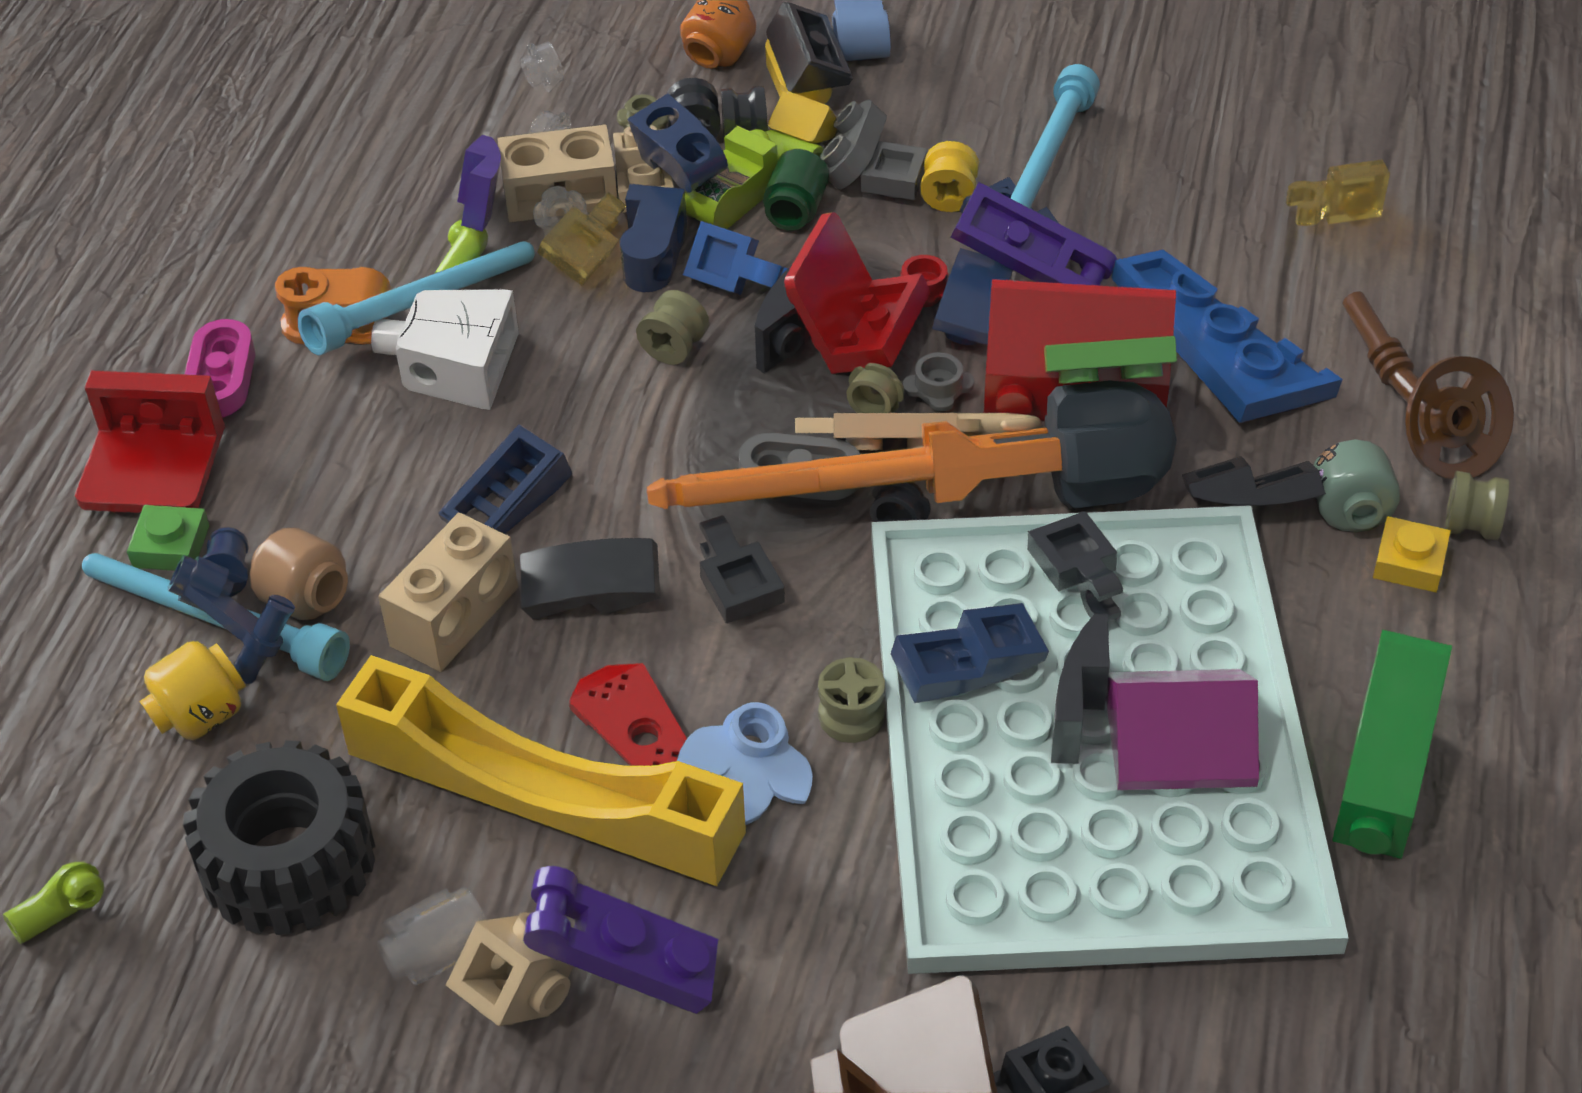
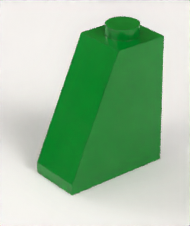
M1382 629L1360 714L1332 842L1352 846L1367 854H1384L1402 859L1417 807L1452 645Z

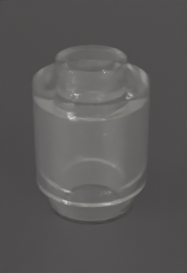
M465 886L452 893L447 889H442L383 921L382 925L386 937L378 940L376 944L386 967L394 979L399 980L407 976L415 986H418L456 965L476 921H483L486 918L478 902Z

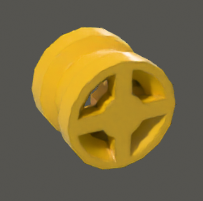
M955 141L937 143L929 149L925 156L924 175L921 181V195L928 205L943 212L960 211L964 199L972 195L976 188V178L979 170V159L976 152L968 145Z

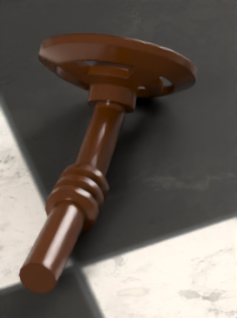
M1357 291L1345 297L1342 303L1343 307L1369 348L1367 353L1369 362L1373 365L1375 372L1379 374L1381 382L1385 385H1392L1408 403L1405 417L1406 434L1410 448L1420 464L1434 475L1446 479H1453L1456 471L1470 473L1472 477H1476L1491 468L1501 457L1509 442L1514 421L1512 396L1506 381L1498 370L1479 358L1453 356L1435 363L1418 378L1413 373L1414 364L1408 358V354L1402 347L1401 342L1396 337L1389 336L1364 293ZM1460 371L1470 375L1462 388L1448 386L1438 389L1436 380L1445 374ZM1487 393L1491 405V424L1488 435L1483 433L1486 409L1481 396ZM1418 415H1419V423H1420L1421 433H1422V435H1423V437H1424V440H1423V441H1422L1421 436H1420V433H1419ZM1466 445L1474 454L1458 463H1445L1439 460L1442 447L1458 448Z

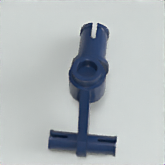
M230 527L220 528L211 534L210 538L212 540H208L207 554L203 558L197 556L196 559H192L185 555L182 556L170 580L168 591L179 595L178 601L206 612L243 642L244 646L233 666L244 683L252 684L256 681V677L267 657L276 656L283 644V638L280 634L289 617L294 613L295 606L283 596L271 595L262 614L257 618L231 598L240 593L246 586L249 573L245 563V556L248 553L249 544L245 535L239 530Z

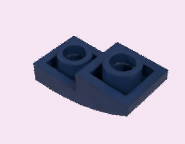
M960 248L947 281L932 329L944 332L948 339L959 344L975 345L982 343L988 345L992 279L1010 280L1013 270L983 254Z

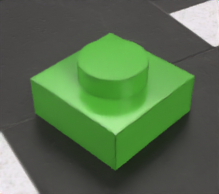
M144 505L127 549L131 565L142 569L175 571L183 555L196 559L200 554L209 528L205 509Z

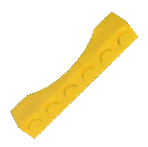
M370 655L336 704L349 755L717 886L746 833L743 783L680 761L655 766H623L591 761L556 751L522 737L487 718L452 694L432 676Z

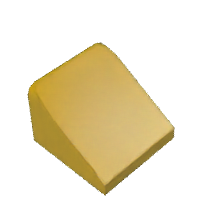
M787 91V93H782L768 121V126L771 129L810 143H818L834 138L837 129L833 124L837 117L828 105Z

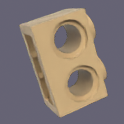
M607 125L497 138L501 155L500 162L509 222L618 209L615 170Z
M458 512L379 594L378 597L389 646L442 672L517 590L518 582L510 536Z

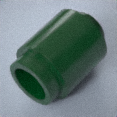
M793 149L784 152L778 158L763 195L766 217L776 227L789 231L798 230L815 217L829 181V169L818 155L803 149Z

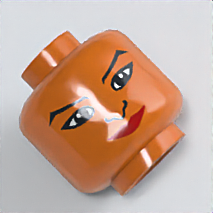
M698 0L680 25V36L686 54L698 65L710 69L717 66H732L756 33V20L746 0Z

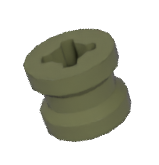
M668 290L656 301L653 307L654 312L646 314L639 322L636 334L641 347L650 356L665 364L677 365L687 358L693 348L692 343L699 341L704 336L710 324L705 308L697 299L679 290Z
M1456 471L1449 495L1445 529L1451 530L1450 533L1460 534L1466 529L1479 531L1483 538L1498 541L1507 508L1509 479L1494 477L1488 482L1475 480L1470 473Z
M848 657L838 659L827 665L819 675L818 695L820 703L818 719L821 728L830 737L840 742L857 743L870 739L883 726L885 717V705L883 703L885 679L882 671L874 663L862 658Z

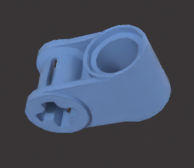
M834 0L835 11L832 16V26L845 60L853 61L890 57L889 21L887 12L883 9L882 0Z

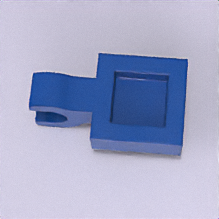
M701 221L683 275L741 295L746 279L772 287L788 268L754 257L759 240Z

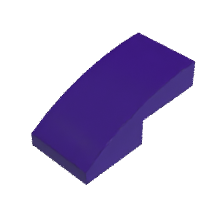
M481 135L465 150L457 202L464 204L461 226L482 232L491 219L501 161L500 150L493 137Z

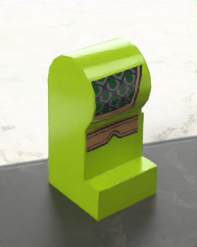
M740 126L735 127L724 137L725 150L723 152L728 163L727 169L692 192H685L687 216L728 229L763 200L764 192L778 160L777 144Z

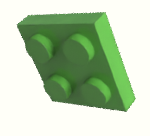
M1175 336L1046 345L1044 348L1046 373L1059 372V384L1099 381L1098 369L1120 367L1121 379L1163 376L1162 364L1177 362Z

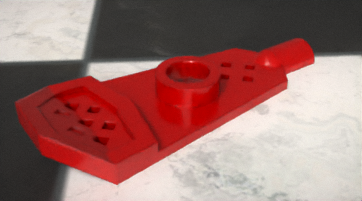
M643 663L607 665L579 679L569 700L570 710L586 726L590 725L630 766H654L676 762L678 757L673 755H679L682 746L687 740ZM645 732L651 733L658 738L656 742L650 745H638L633 742L636 735Z

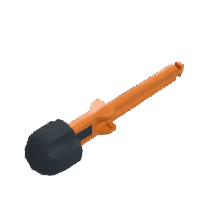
M1109 380L1056 387L1048 396L1045 428L967 436L947 421L923 423L922 448L680 475L679 478L671 480L660 478L647 486L646 489L648 504L668 509V506L681 505L685 508L926 480L927 491L934 493L935 502L943 503L963 500L984 479L1051 472L1054 490L1059 500L1068 508H1081L1124 503L1149 492L1171 469L1177 438L1170 412L1155 393L1134 382Z

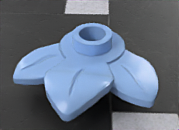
M752 702L744 704L732 711L726 717L723 725L702 727L695 730L685 741L677 761L743 783L745 825L758 820L762 816L773 796L783 801L805 804L812 786L813 775L807 758L788 744V731L780 713L764 703ZM745 736H755L762 741V743L751 741L747 739Z

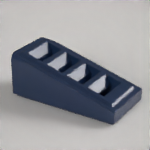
M518 424L438 514L443 521L449 523L458 512L465 515L475 507L490 517L484 523L485 525L506 534L559 490L573 473L564 453ZM527 464L534 468L529 474L521 470ZM512 479L519 484L514 491L504 485L507 480ZM494 493L503 499L504 502L498 508L485 498Z

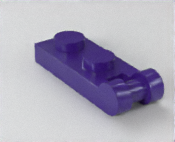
M978 182L950 238L1035 282L1100 286L1102 280L1111 277L1117 260L1113 252L980 182ZM1069 259L1080 265L1082 269L1080 275L1065 268Z
M546 866L535 872L531 897L537 903L536 911L528 915L523 935L524 944L528 948L695 1014L711 1003L719 939L578 883L577 876L566 868ZM567 917L575 919L574 928L571 927L570 920Z

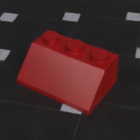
M992 279L983 413L1031 415L1045 421L1048 396L1056 387L1091 383L1059 384V372L1046 373L1045 346L1173 336L1176 290ZM1171 363L1162 364L1163 376L1150 378L1121 379V367L1098 369L1099 381L1094 382L1109 380L1134 382L1155 393L1167 408Z

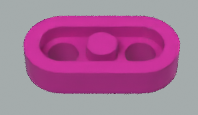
M220 319L202 326L192 339L185 374L211 376L222 418L236 412L242 407L247 398L255 359V348L249 328L237 320Z

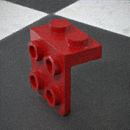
M835 212L825 213L820 216L784 281L789 301L795 306L811 336L813 345L819 350L831 374L852 372L855 368H865L870 363L892 367L931 292L922 273L872 280L839 215Z
M91 370L84 388L99 431L75 492L78 506L83 510L141 513L144 505L198 508L225 429L211 376Z

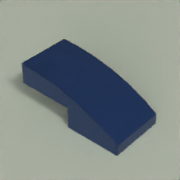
M1019 603L963 610L958 626L955 629L897 635L890 655L914 703H920L963 694L1008 679L1046 661L1049 650L1024 604Z

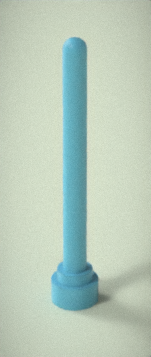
M1073 64L1064 68L1060 73L1053 89L1057 105L1011 195V199L1031 208L1076 113L1083 112L1092 106L1100 89V81L1097 74L1091 68L1081 64Z
M518 242L344 308L338 304L331 305L328 302L306 308L298 315L300 336L312 353L316 355L325 354L342 347L346 339L351 336L352 330L411 308L416 294L424 290H459L531 262L535 256V249L529 242Z
M98 553L89 554L83 559L82 570L90 578L224 628L206 612L178 601L179 595L168 591L170 583L168 579ZM248 610V611L251 612L253 615H255L257 618H259L260 615H261V614H258V613H256V612H253V611ZM317 623L313 626L306 625L298 629L286 624L280 634L283 638L280 650L290 653L292 661L297 663L301 672L321 680L330 681L334 679L342 670L348 658L350 649L349 636L346 632L328 625Z

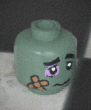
M1348 440L1325 449L1315 460L1313 465L1319 470L1326 493L1315 497L1320 514L1330 526L1340 531L1357 533L1372 530L1385 523L1387 516L1391 517L1395 513L1400 501L1399 483L1391 461L1381 447L1370 441Z

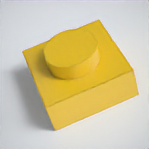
M1387 516L1373 578L1437 593L1451 530Z

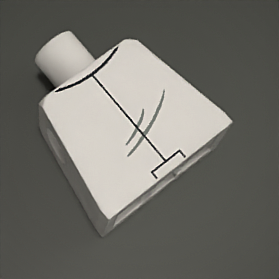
M424 290L416 294L406 321L380 319L374 322L371 335L372 350L374 353L397 356L402 385L409 391L490 410L519 334L513 290Z

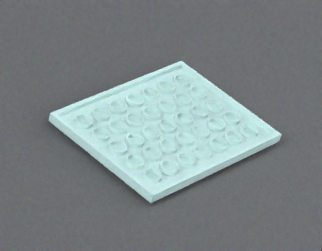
M1251 506L1087 513L1117 551L1116 571L1113 572L1123 586V593L1112 597L1121 610V617L1108 621L1109 672L1241 669L1258 680L1259 782L1257 787L1117 790L1106 702L1105 710L1083 709L1079 763H1051L1052 733L1059 679L1071 646L1090 617L1084 608L1077 586L1075 585L1058 592L1027 550L1028 531L1078 513L872 522L871 540L882 671L885 679L884 695L908 974L1345 953L1349 937ZM1024 604L1049 650L1046 661L1008 679L977 690L938 700L914 703L890 655L897 635L955 629L958 626L963 610Z

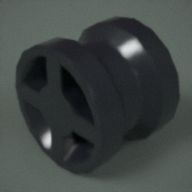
M685 78L675 82L668 89L667 93L700 120L703 126L716 138L721 129L720 112L718 111V93L714 86L708 81L699 78ZM667 116L668 128H669V127L672 126V125H671V122H670L669 117Z
M754 86L747 93H737L732 88L721 89L724 137L737 126L748 131L755 129L768 131L764 86Z

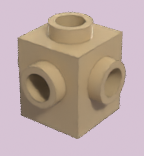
M523 912L519 916L476 921L446 983L447 987L498 1026L512 1025L518 1022L550 1016L562 1004L570 989L571 983L568 977L574 966L535 952L524 944L523 935L526 919L531 913Z

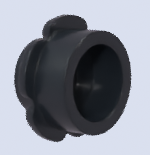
M914 482L875 486L872 491V496L875 498L870 509L873 522L927 520L930 515V502L924 497L922 490Z

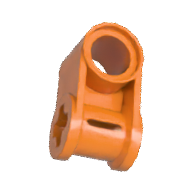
M296 267L284 271L275 282L276 296L284 304L285 313L280 320L282 334L294 343L304 344L298 329V315L302 310L323 302H328L331 305L338 304L344 308L391 290L388 278L383 273L366 267L352 269ZM304 283L308 286L306 295L303 293L302 284ZM374 322L352 330L351 336L346 339L345 343L371 344Z

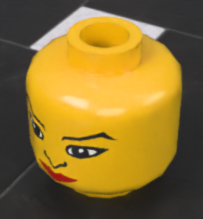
M190 641L151 665L145 671L144 683L150 695L139 702L161 734L174 727L183 738L196 740L240 710L241 698L238 692L244 689L246 685L217 643L207 648L198 641Z

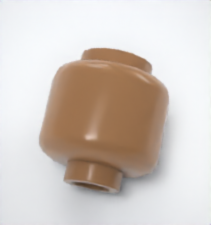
M293 527L282 528L271 534L258 546L251 561L250 580L251 588L260 601L267 604L271 595L283 596L295 606L292 617L298 620H312L332 610L339 604L347 589L348 574L346 572L345 559L338 547L300 528Z

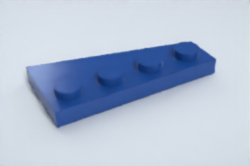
M1164 249L1116 260L1111 279L1118 287L1176 290L1173 333L1176 339V352L1239 423L1337 397L1343 381L1342 378L1328 368L1318 373L1301 361L1304 354L1302 349L1287 338L1276 343L1256 328L1259 321L1258 317L1242 306L1237 308L1221 303L1215 298L1217 293L1215 286Z

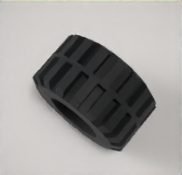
M286 740L283 747L272 748L271 741L255 745L256 752L244 756L240 750L228 756L229 765L225 768L220 769L214 766L203 776L207 785L206 788H194L188 800L192 810L184 813L183 827L187 835L185 841L206 899L212 908H219L223 919L232 925L243 920L246 931L261 934L266 926H273L276 935L292 934L293 925L305 923L307 930L322 925L320 916L327 912L337 916L348 908L345 897L347 895L359 896L366 886L364 874L373 871L375 863L373 848L376 846L360 783L356 775H351L349 765L340 756L330 759L328 749L316 744L308 750H303L301 741ZM291 827L307 828L298 837L286 843L275 846H255L262 838L277 830Z

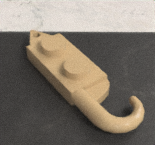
M834 413V418H795V433H834V438H846V442L852 444L857 450H883V438H907V449L923 447V423L947 421L967 436L1038 429L1042 428V421L1036 416L1010 413Z

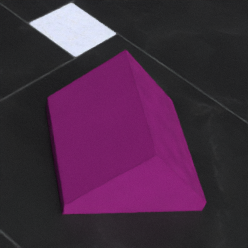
M1241 669L1109 672L1106 704L1117 790L1258 786L1259 731L1257 679Z

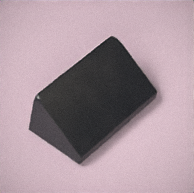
M783 1L769 24L766 35L787 90L792 93H804L849 85L853 78L827 15Z

